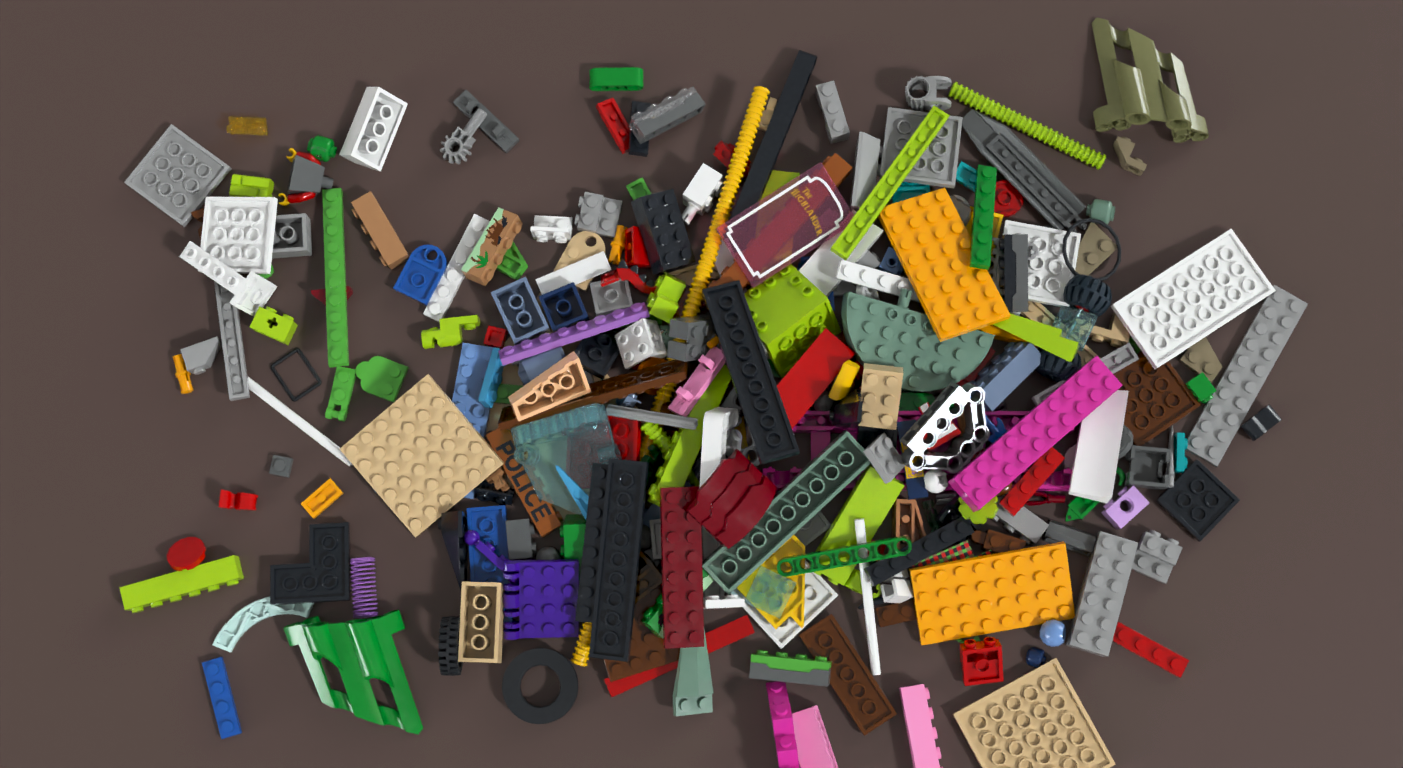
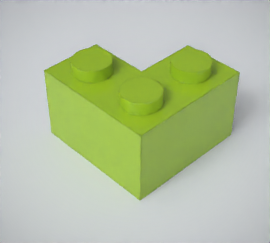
M664 272L663 276L659 275L655 283L657 287L654 293L651 292L646 302L648 303L649 314L670 324V319L673 318L678 309L677 302L686 287V283Z

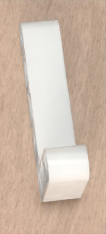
M716 407L705 412L699 488L716 470L721 460L726 457L727 430L737 425L739 418L738 409Z

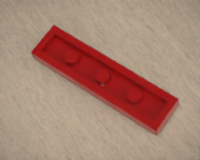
M1051 447L1035 461L998 504L1014 517L1063 462L1065 457Z
M1117 622L1112 642L1181 678L1189 662L1188 659Z

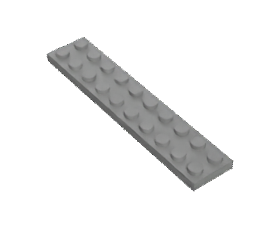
M1273 285L1276 291L1265 298L1215 387L1217 391L1211 394L1214 398L1206 403L1187 437L1188 446L1186 451L1214 467L1219 465L1308 303L1276 285Z

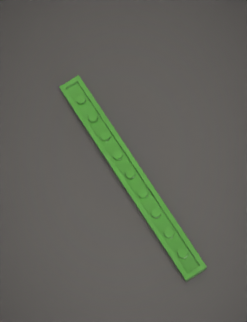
M341 188L322 190L328 366L330 368L349 366L343 191Z

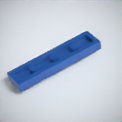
M223 657L203 662L202 666L221 739L241 734L242 730Z

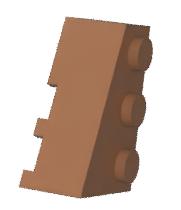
M895 500L892 505V538L906 536L913 543L926 536L916 500ZM904 540L897 543L899 550L908 545Z

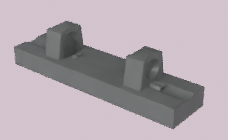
M466 89L453 101V104L469 119L475 114V112L472 114V110L476 106L479 107L478 109L486 112L487 116L479 128L506 154L520 141L514 133Z

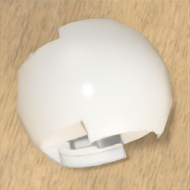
M931 469L924 476L925 488L931 493H940L948 486L946 473L942 470Z

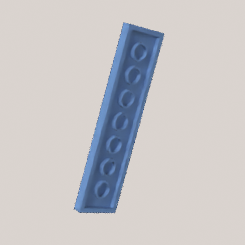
M463 343L452 402L485 439L491 408H485L478 399L493 347ZM474 489L463 498L474 500Z

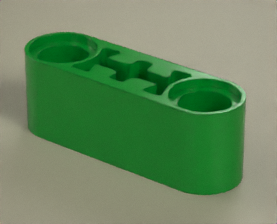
M637 67L592 68L589 70V89L592 91L642 90L643 69Z

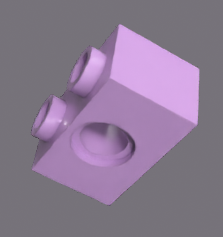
M1134 485L1129 488L1125 486L1117 493L1119 497L1115 501L1111 499L1103 506L1105 510L1101 513L1116 530L1124 527L1149 504L1147 499ZM1121 501L1128 505L1126 512L1120 508Z

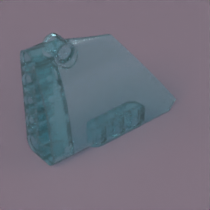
M599 403L582 406L511 429L516 448L514 458L523 465L538 498L581 516L583 514L556 470V465L560 466L589 496L593 463L608 464L609 458L622 460L620 450L617 444L614 443L606 406ZM527 451L528 458L524 460L523 455Z

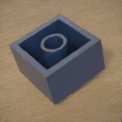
M574 282L538 296L553 332L563 327L574 326L581 321H589L588 314Z

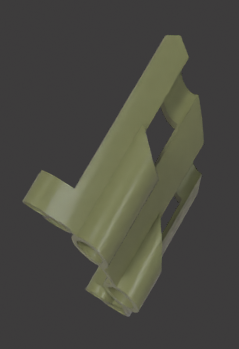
M1096 18L1091 24L1108 105L1093 111L1096 130L1098 132H1105L1115 127L1116 130L1122 131L1130 128L1132 124L1143 125L1150 120L1165 122L1167 128L1171 129L1173 141L1176 143H1182L1191 138L1193 141L1207 139L1209 134L1206 120L1204 117L1196 114L1183 62L1172 53L1166 54L1156 50L1154 41L1128 27L1126 31L1117 30L1110 25L1109 20ZM1114 44L1122 49L1132 50L1135 67L1117 60ZM1160 69L1174 74L1178 94L1163 83Z

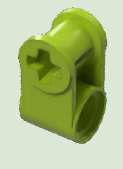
M854 568L844 586L856 593L862 594L860 571ZM880 584L876 585V591L878 592L877 594H872L873 599L881 594Z

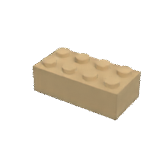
M462 582L458 662H502L504 583Z

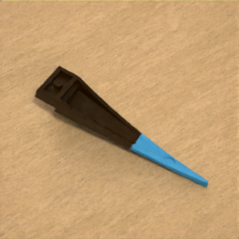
M556 465V470L586 520L589 496L560 466ZM641 548L635 604L662 583V572Z

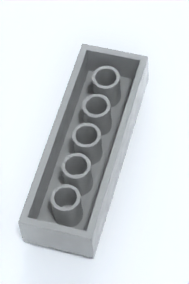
M1099 531L1095 534L1096 540L1087 563L1075 608V617L1072 619L1066 646L1102 657H1108L1138 542Z

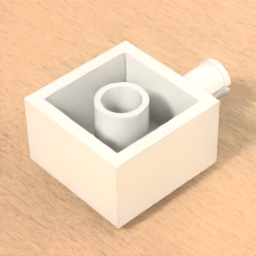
M704 163L683 193V204L687 207L682 213L683 222L685 220L686 225L690 224L696 213L701 216L704 212L708 213L713 206L712 201L714 197H719L720 192H722L723 175Z

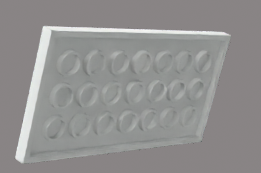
M1230 229L1110 307L1155 370L1276 290L1233 230Z

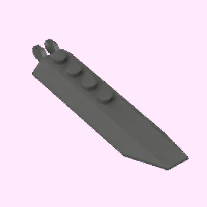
M974 109L963 117L962 127L979 152L997 168L1055 229L1062 230L1065 228L1067 231L1072 226L1070 224L1072 220L1074 223L1082 220L1078 215L1086 206L1007 126ZM1086 223L1079 224L1078 227L1082 230H1085L1087 228ZM1073 229V230L1071 231V232L1078 233L1076 229Z

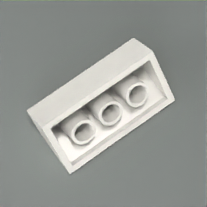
M366 87L339 155L356 164L381 172L408 104L380 87Z

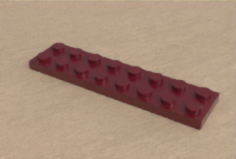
M699 486L660 487L663 648L704 647L702 525L686 510L695 500Z

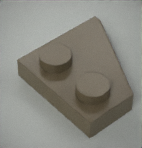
M1206 337L1186 349L1178 360L1197 375L1203 372L1210 382L1215 379L1222 369V365Z

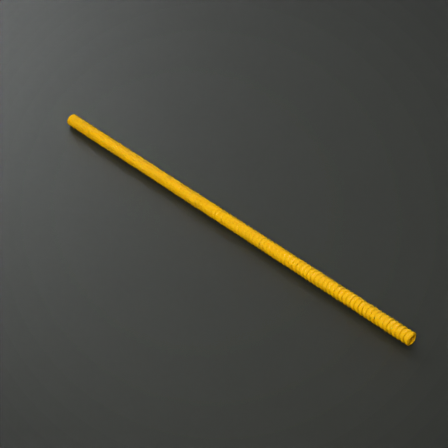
M755 86L753 88L754 92L751 94L753 97L750 98L751 103L748 104L749 108L744 116V125L741 126L742 131L739 132L740 136L737 138V147L734 148L735 153L732 154L733 159L730 160L731 164L728 166L730 169L727 170L728 175L725 176L726 181L723 182L724 186L719 194L721 197L718 198L719 203L716 204L717 209L714 210L715 214L710 222L712 225L709 226L710 231L707 232L708 237L705 238L706 243L703 244L704 248L701 250L703 254H700L701 260H698L699 265L696 266L697 271L694 272L696 276L693 277L694 282H691L692 288H689L690 294H687L688 299L685 300L687 304L684 305L685 310L682 311L683 316H680V318L696 316L697 313H700L699 307H702L701 302L704 301L702 289L707 288L706 285L709 284L708 279H711L710 273H713L712 268L715 266L713 263L717 260L715 257L718 256L717 251L720 250L719 245L722 244L721 240L724 238L722 235L726 232L724 229L727 228L726 223L729 222L728 217L731 216L730 212L733 210L731 208L734 206L733 200H736L735 195L738 194L737 189L740 188L739 184L742 182L740 179L743 178L742 173L745 172L744 167L747 166L746 162L749 160V150H752L751 145L754 144L753 139L756 138V128H759L758 123L761 122L760 117L763 116L762 112L765 110L763 106H766L765 101L768 100L767 95L770 94V91L765 87ZM679 338L673 339L674 341H678V342H683V343H686V342H687V340H683V339H679ZM673 382L665 384L664 387L659 388V391H656L657 396L654 397L656 401L653 402L654 407L651 408V411L660 412L664 402H671L670 398H673L672 392H675L674 387L677 384ZM644 435L641 438L643 441L640 444V461L644 455L650 456L648 446L653 444V440L649 439V435ZM587 622L582 623L583 629H580L581 635H578L579 641H576L577 647H574L576 651L575 653L573 652L572 655L574 657L570 660L572 663L583 667L588 665L586 661L589 660L588 655L592 623Z

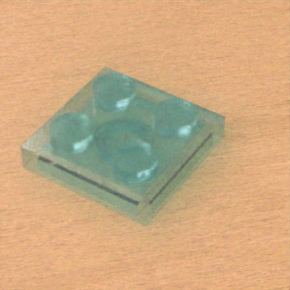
M760 566L744 601L780 619L796 582Z

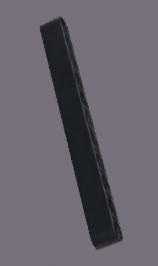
M799 50L740 193L729 225L758 207L815 67L816 55ZM755 213L734 225L733 228L748 232Z

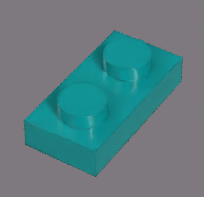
M961 161L957 168L956 182L975 192L976 169Z
M1177 432L1174 434V472L1178 474L1184 472L1188 464L1187 457H1185V450L1188 446L1185 433Z

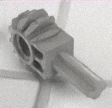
M477 109L463 130L457 127L452 132L451 138L448 135L445 136L447 141L441 142V145L444 147L440 149V152L444 153L443 158L448 160L450 164L456 162L459 165L461 159L466 162L467 158L465 156L472 154L468 151L473 148L472 145L476 141L472 136L486 118V112L482 109ZM459 145V150L453 152L454 146Z

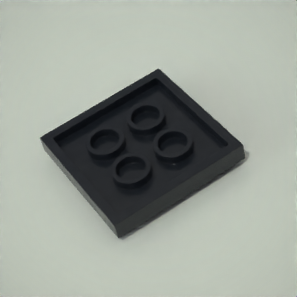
M1196 459L1174 481V487H1168L1156 501L1200 542L1240 499Z

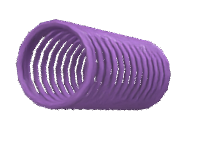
M374 557L350 559V564L354 565L350 567L353 569L350 573L354 574L351 578H356L351 580L354 583L351 586L356 587L351 589L355 591L352 593L355 596L352 600H358L352 602L355 605L352 608L358 609L353 611L355 613L353 618L378 616L377 611L358 612L377 609L378 607L360 606L377 605L378 603H358L377 600V598L357 599L377 596V594H358L377 590H356L376 587V585H358L375 583L376 581H356L376 578V576L355 577L375 574L376 572L356 571L373 570L376 568H354L375 565V563H369L375 561Z

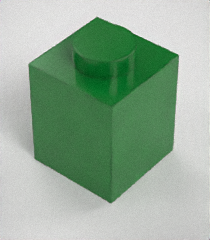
M1203 372L1186 383V386L1199 403L1202 401L1205 404L1214 398L1211 394L1217 391Z

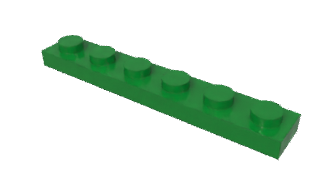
M978 165L976 170L969 267L986 270L990 268L996 167Z

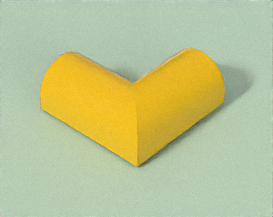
M851 360L843 363L828 395L829 398L841 400L853 391L855 387L854 379L860 369L858 364Z

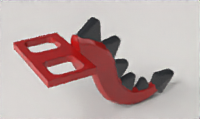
M623 259L615 270L601 275L602 287L620 279L621 281H629L637 290L646 294L654 293L657 287L654 286L652 279L645 282L647 275H639L637 265L628 268Z

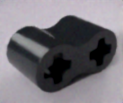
M1268 404L1243 423L1241 428L1252 441H1255L1282 419L1271 405Z

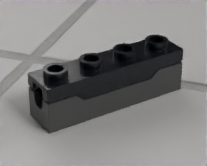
M1028 234L1002 235V239H999V250H1002V258H999V270H1002V277L999 278V289H1003L1002 299L1009 312H1028Z

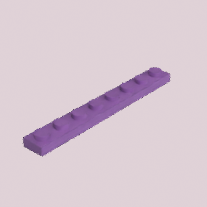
M645 302L635 303L631 307L617 309L610 314L599 315L592 320L581 321L574 326L563 327L556 332L545 333L538 338L527 339L514 346H506L498 351L500 360L504 366L639 321L642 318H648L650 315Z

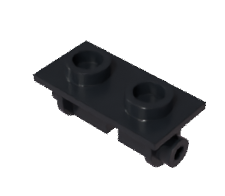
M482 481L474 488V498L483 502L491 501L499 505L512 506L515 489L509 486L510 489L502 492L501 488L494 490V483L490 484Z

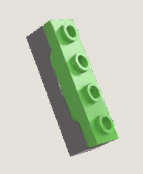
M757 650L756 653L751 654L749 678L828 687L830 685L832 661H828L827 657L815 656V659H810L805 654H796L795 657H791L786 652H776V655L768 654L767 650Z

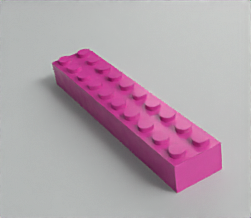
M1095 356L957 473L948 483L973 512L980 510L1123 385L1100 358Z

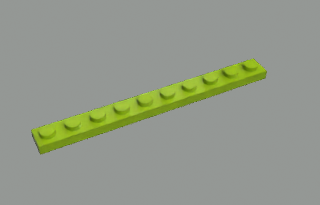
M935 105L932 107L833 244L830 251L844 260L849 258L950 115Z

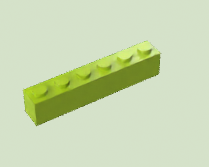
M232 555L198 565L191 570L183 569L182 571L172 572L119 588L124 610L138 613L144 611V607L150 605L151 608L162 606L164 601L170 600V603L182 600V596L189 595V597L201 595L200 591L208 589V592L219 590L220 586L227 584V586L239 584L238 580L244 579L239 556Z

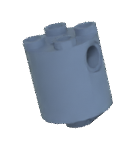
M562 347L520 360L518 375L523 385H526L566 357Z

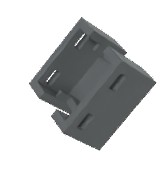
M1132 445L1126 454V461H1129V472L1125 473L1124 486L1131 487L1134 485L1136 488L1156 490L1168 488L1169 475H1162V465L1170 462L1171 449Z

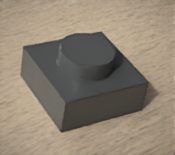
M273 455L269 474L290 478L294 459Z

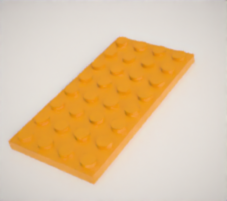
M945 187L885 206L878 218L940 342L1010 318L1011 315L988 270L969 267L971 237Z
M1064 541L909 569L921 645L1034 626L1053 619L1062 621L1075 617L1066 543Z

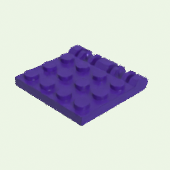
M579 560L504 561L503 570L509 572H504L503 577L505 579L519 578V583L503 585V589L506 591L519 590V592L503 593V607L508 608L503 611L504 616H519V621L504 622V628H507L504 629V639L578 637L579 621H575L579 589Z

